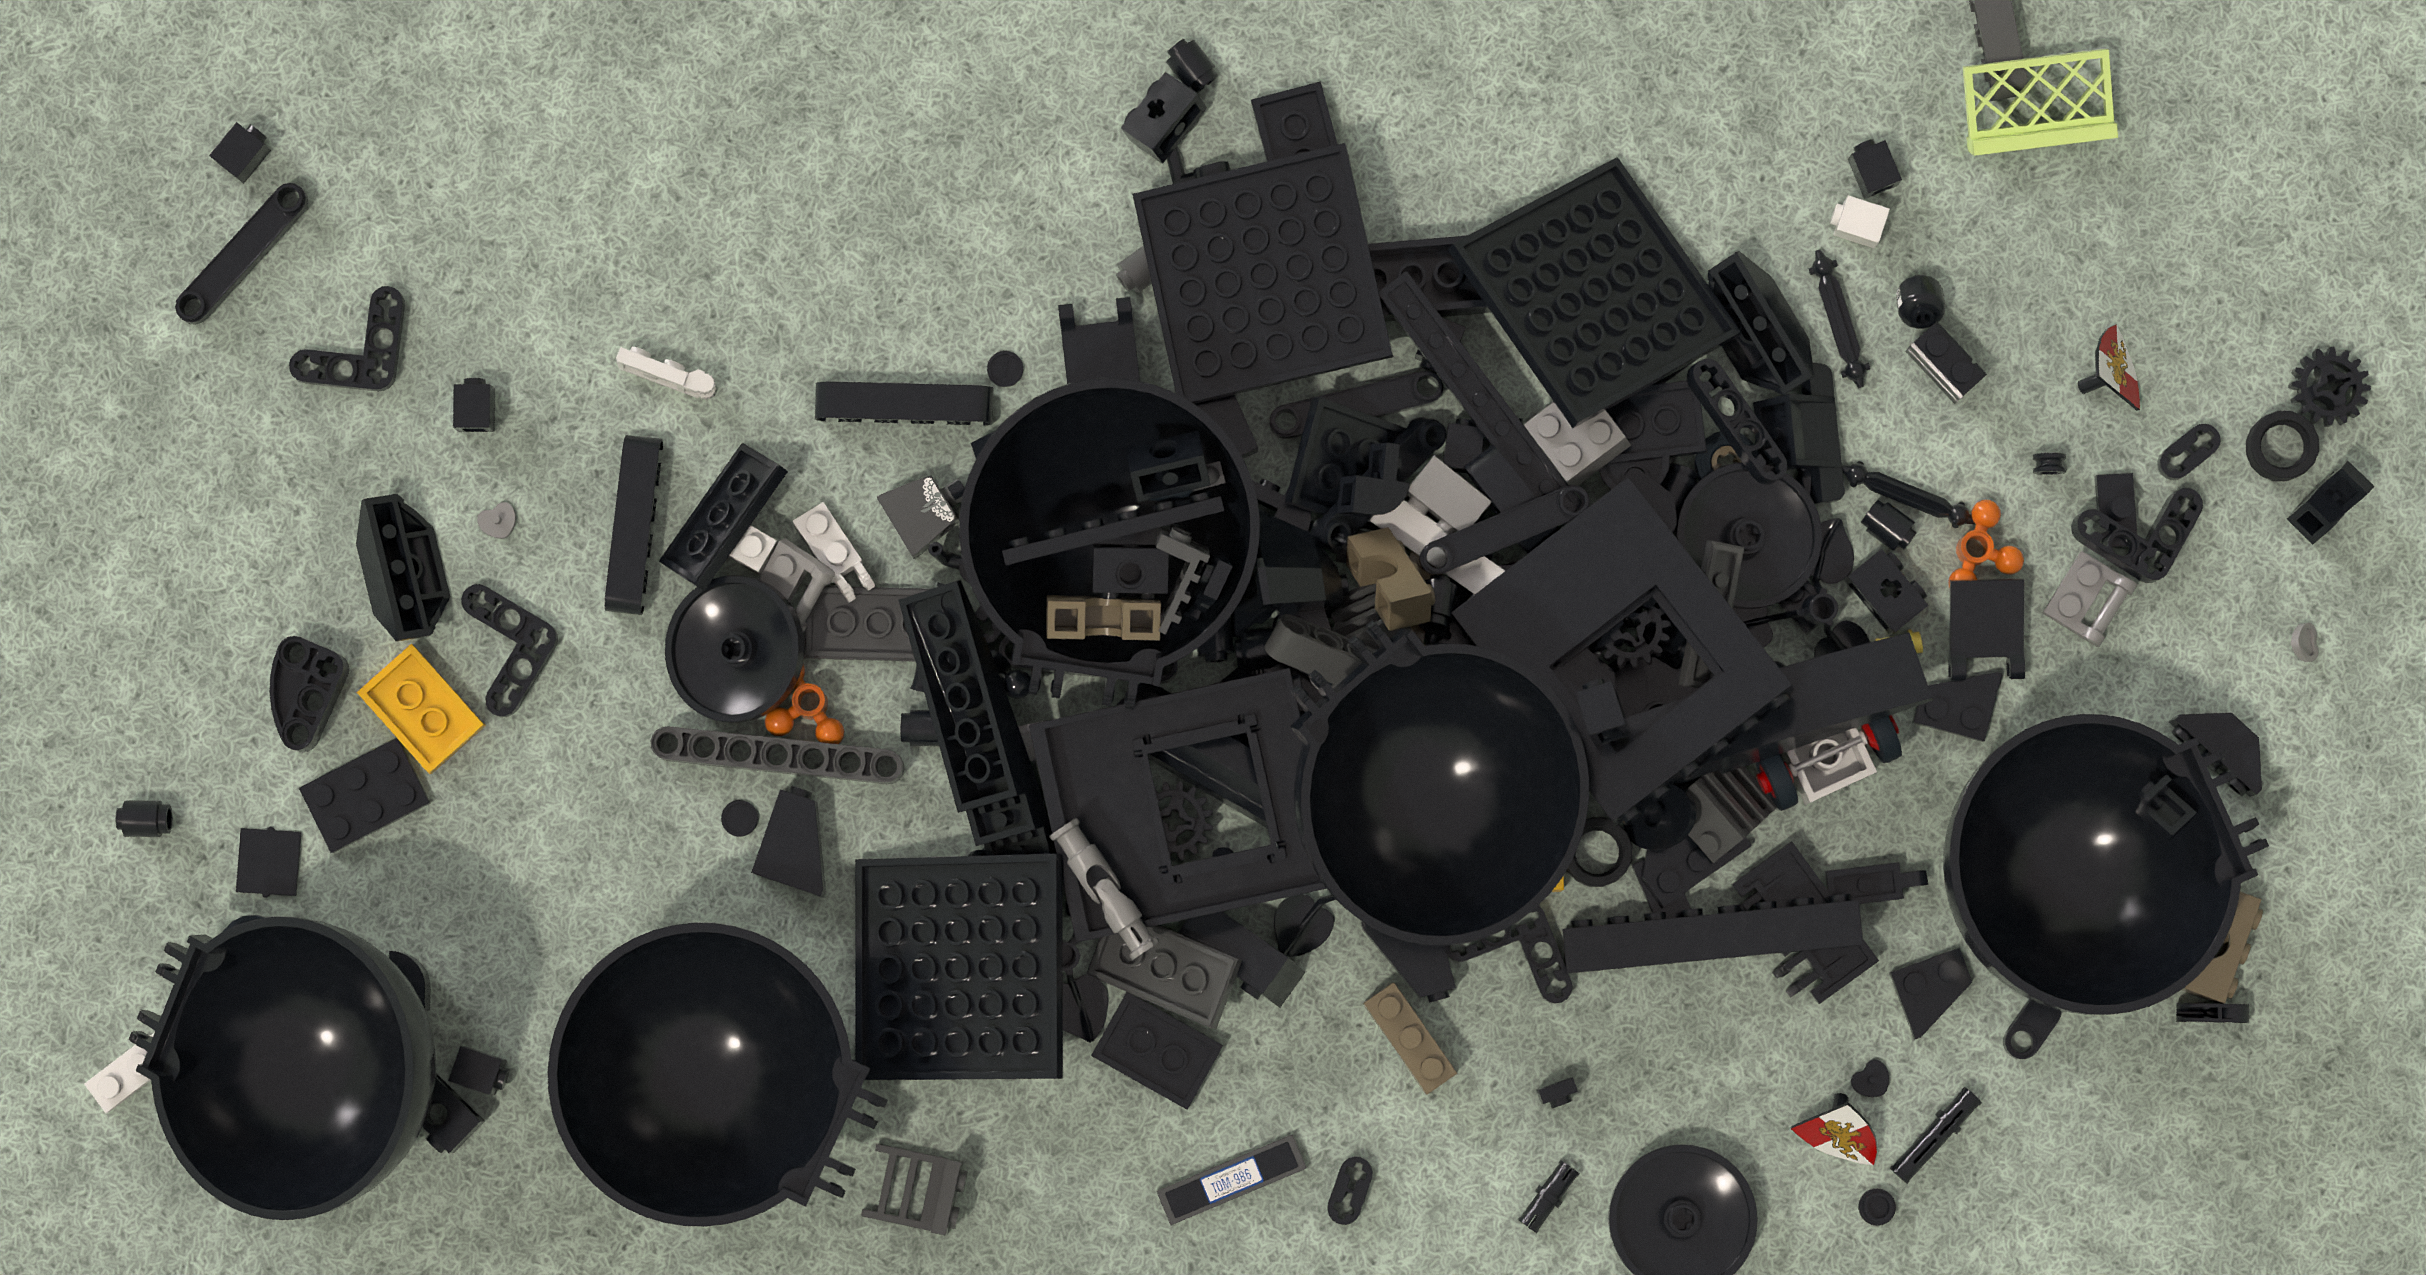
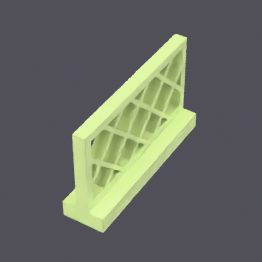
M2108 49L1963 66L1968 137H1966L1968 152L1974 156L2118 138L2117 123L2114 122ZM2100 58L2101 73L2091 84L2077 71L2086 60ZM2077 61V63L2072 68L2067 63H2065ZM2059 63L2069 72L2055 88L2041 76L2051 64ZM2033 66H2041L2037 72L2030 68ZM2024 68L2033 77L2019 93L2005 80L2014 69ZM2005 70V72L2000 77L1995 72H1993ZM1988 72L1997 81L1983 97L1974 90L1973 74ZM2073 76L2088 86V89L2075 104L2061 93ZM2038 80L2052 91L2040 108L2025 98V95ZM2101 82H2102V91H2103V93H2102L2100 90L2097 89V86H2098ZM2001 85H2004L2016 95V98L2003 113L1989 102ZM2093 91L2103 99L2104 114L2089 116L2080 109ZM1974 95L1981 100L1976 107ZM2057 96L2072 107L2062 120H2052L2044 113ZM2022 100L2036 113L2027 124L2017 125L2008 116ZM1987 105L2000 117L1990 129L1977 130L1976 116ZM2076 112L2080 113L2083 116L2078 118H2072ZM2041 116L2047 120L2046 122L2036 123ZM2004 121H2007L2010 125H2012L2000 127Z

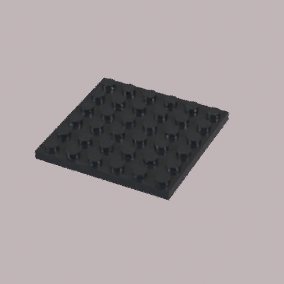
M1345 143L1132 194L1176 394L1196 404L1394 357L1347 145Z
M1618 157L1454 242L1448 249L1572 428L1579 426L1735 339L1741 333L1738 326Z
M1062 854L855 859V1061L870 1067L865 1080L1063 1079Z

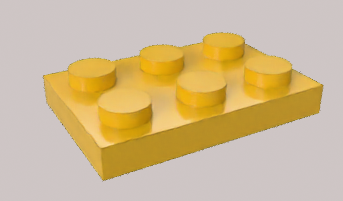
M410 644L356 692L429 774L435 772L486 726L413 644Z

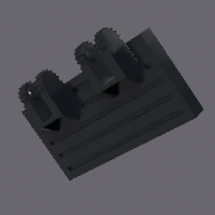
M1792 841L1731 884L1740 897L1753 888L1757 891L1739 904L1740 912L1748 911L1754 903L1760 900L1763 902L1777 901V908L1792 907V899L1814 897V904L1829 903L1828 896H1832ZM1864 941V945L1800 951L1772 973L1777 979L1784 977L1791 972L1792 968L1806 960L1813 971L1801 980L1792 983L1786 992L1791 998L1820 978L1822 982L1809 992L1816 1002L1821 1004L1879 962V960ZM1791 952L1781 953V954H1782L1784 957H1786V956H1787L1788 954H1790Z

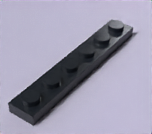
M1211 491L1189 496L1190 504L1176 507L1175 500L1153 505L1155 511L1153 513L1140 516L1139 509L1117 514V522L1104 525L1103 519L1099 518L1080 523L1081 531L1067 534L1066 527L1044 532L1045 540L1031 543L1030 536L1008 541L1009 549L1002 550L1005 565L1224 511L1221 496L1213 498Z

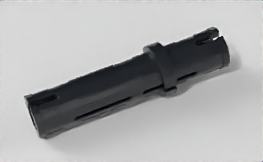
M1964 1087L1944 1111L1940 1109L1935 1114L1936 1120L1890 1169L1908 1184L1911 1178L1953 1133L1957 1135L1962 1130L1960 1125L1982 1102L1970 1090Z

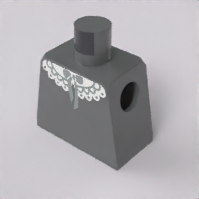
M932 475L880 494L877 496V499L913 559H916L929 548L931 543L937 542L959 523L952 507L962 502L965 488L958 478L939 489Z

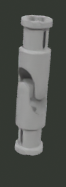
M1075 818L1049 837L1052 841L1057 840L1069 858L1067 864L1091 899L1098 904L1101 901L1106 922L1114 934H1120L1130 949L1131 953L1129 956L1133 960L1160 941L1157 937H1152L1140 919L1142 914L1135 903L1118 891V889H1121L1119 880L1096 845L1088 842L1078 826L1080 821L1078 818ZM1099 866L1108 873L1109 877L1098 881L1093 888H1090L1087 883L1086 873L1090 867ZM1131 928L1133 929V931L1135 932V934H1136L1137 937L1139 938L1140 942L1138 941V939L1136 938V936H1135L1134 933L1132 932Z

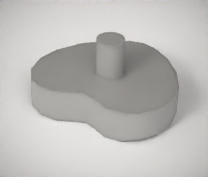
M507 502L499 503L493 510L480 512L477 518L478 525L483 532L491 537L507 538L513 531L516 523L515 510Z
M2311 623L2299 624L2291 638L2292 649L2295 655L2303 662L2316 660L2319 653L2316 643L2317 632Z

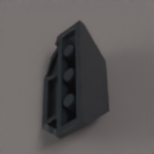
M1740 251L1735 252L1708 270L1709 287L1741 331L1735 339L1722 345L1741 379L1785 395L1814 377L1810 339L1774 279Z
M398 494L361 500L356 547L373 615L396 642L432 635L436 628L435 625L450 599L433 526L416 510L404 503V499Z

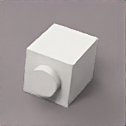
M1848 195L1843 205L1837 203L1830 220V224L1836 226L1833 235L1875 249L1880 241L1890 209Z
M750 525L729 557L761 575L778 541Z

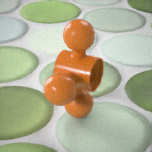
M1986 499L1974 505L1971 515L1976 526L1973 531L1968 532L1957 543L1956 554L1963 564L1961 568L1956 569L1950 575L1948 580L1949 588L1950 580H1978L1974 573L1975 566L1982 564L1987 559L1995 562L1996 568L2006 575L2015 574L2023 567L2024 556L2018 548L2004 546L1999 550L1995 549L1993 540L1987 533L1988 528L1994 527L2001 518V510L1994 501ZM1969 539L1978 540L1982 544L1983 554L1981 557L1976 558L1969 555L1966 550V543Z
M803 665L800 676L794 686L793 706L788 709L777 707L768 713L765 717L766 729L774 736H785L792 730L794 720L802 716L808 720H815L817 723L815 735L819 742L839 744L844 738V727L839 720L828 718L825 714L828 708V699L820 687L815 684L805 683L803 680L805 667ZM808 693H816L820 698L818 707L812 711H805L801 708V700Z

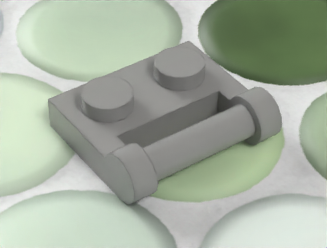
M784 538L779 540L758 580L770 584L791 602L807 571L811 573L813 578L795 609L804 633L807 627L806 619L824 586L831 583L835 572Z
M2080 551L2042 613L2092 645L2100 647L2105 639L2103 633L2126 596L2133 594L2137 584L2085 552ZM2107 581L2115 586L2091 627H2088L2081 623Z

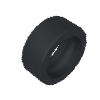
M2276 411L2264 416L2250 429L2246 439V456L2251 467L2260 476L2271 481H2289L2303 475L2314 465L2319 453V437L2314 425L2305 416L2293 411ZM2277 425H2287L2294 428L2300 434L2303 441L2301 458L2289 467H2277L2270 464L2265 459L2261 450V441L2264 434L2270 428Z
M1591 817L1586 819L1582 836L1591 831H1603L1610 834L1619 848L1617 862L1605 873L1592 874L1579 865L1575 853L1566 871L1577 882L1588 887H1604L1618 881L1627 872L1632 861V843L1628 833L1620 825L1615 826L1608 818Z

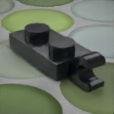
M1899 862L1825 871L1826 886L1831 895L1851 894V901L1859 900V904L1904 899L1903 888L1928 885L1926 870L1901 873Z

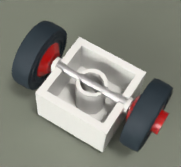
M1890 715L1861 726L1862 731L1859 732L1857 728H1853L1781 753L1784 761L1780 755H1776L1756 762L1755 764L1759 772L1756 774V778L1765 795L1769 794L1776 807L1782 811L1798 803V795L1794 783L1806 805L1876 773V768L1865 747L1866 744L1872 747L1877 757L1883 763H1889L1902 756L1901 744L1897 736L1899 729L1893 716Z

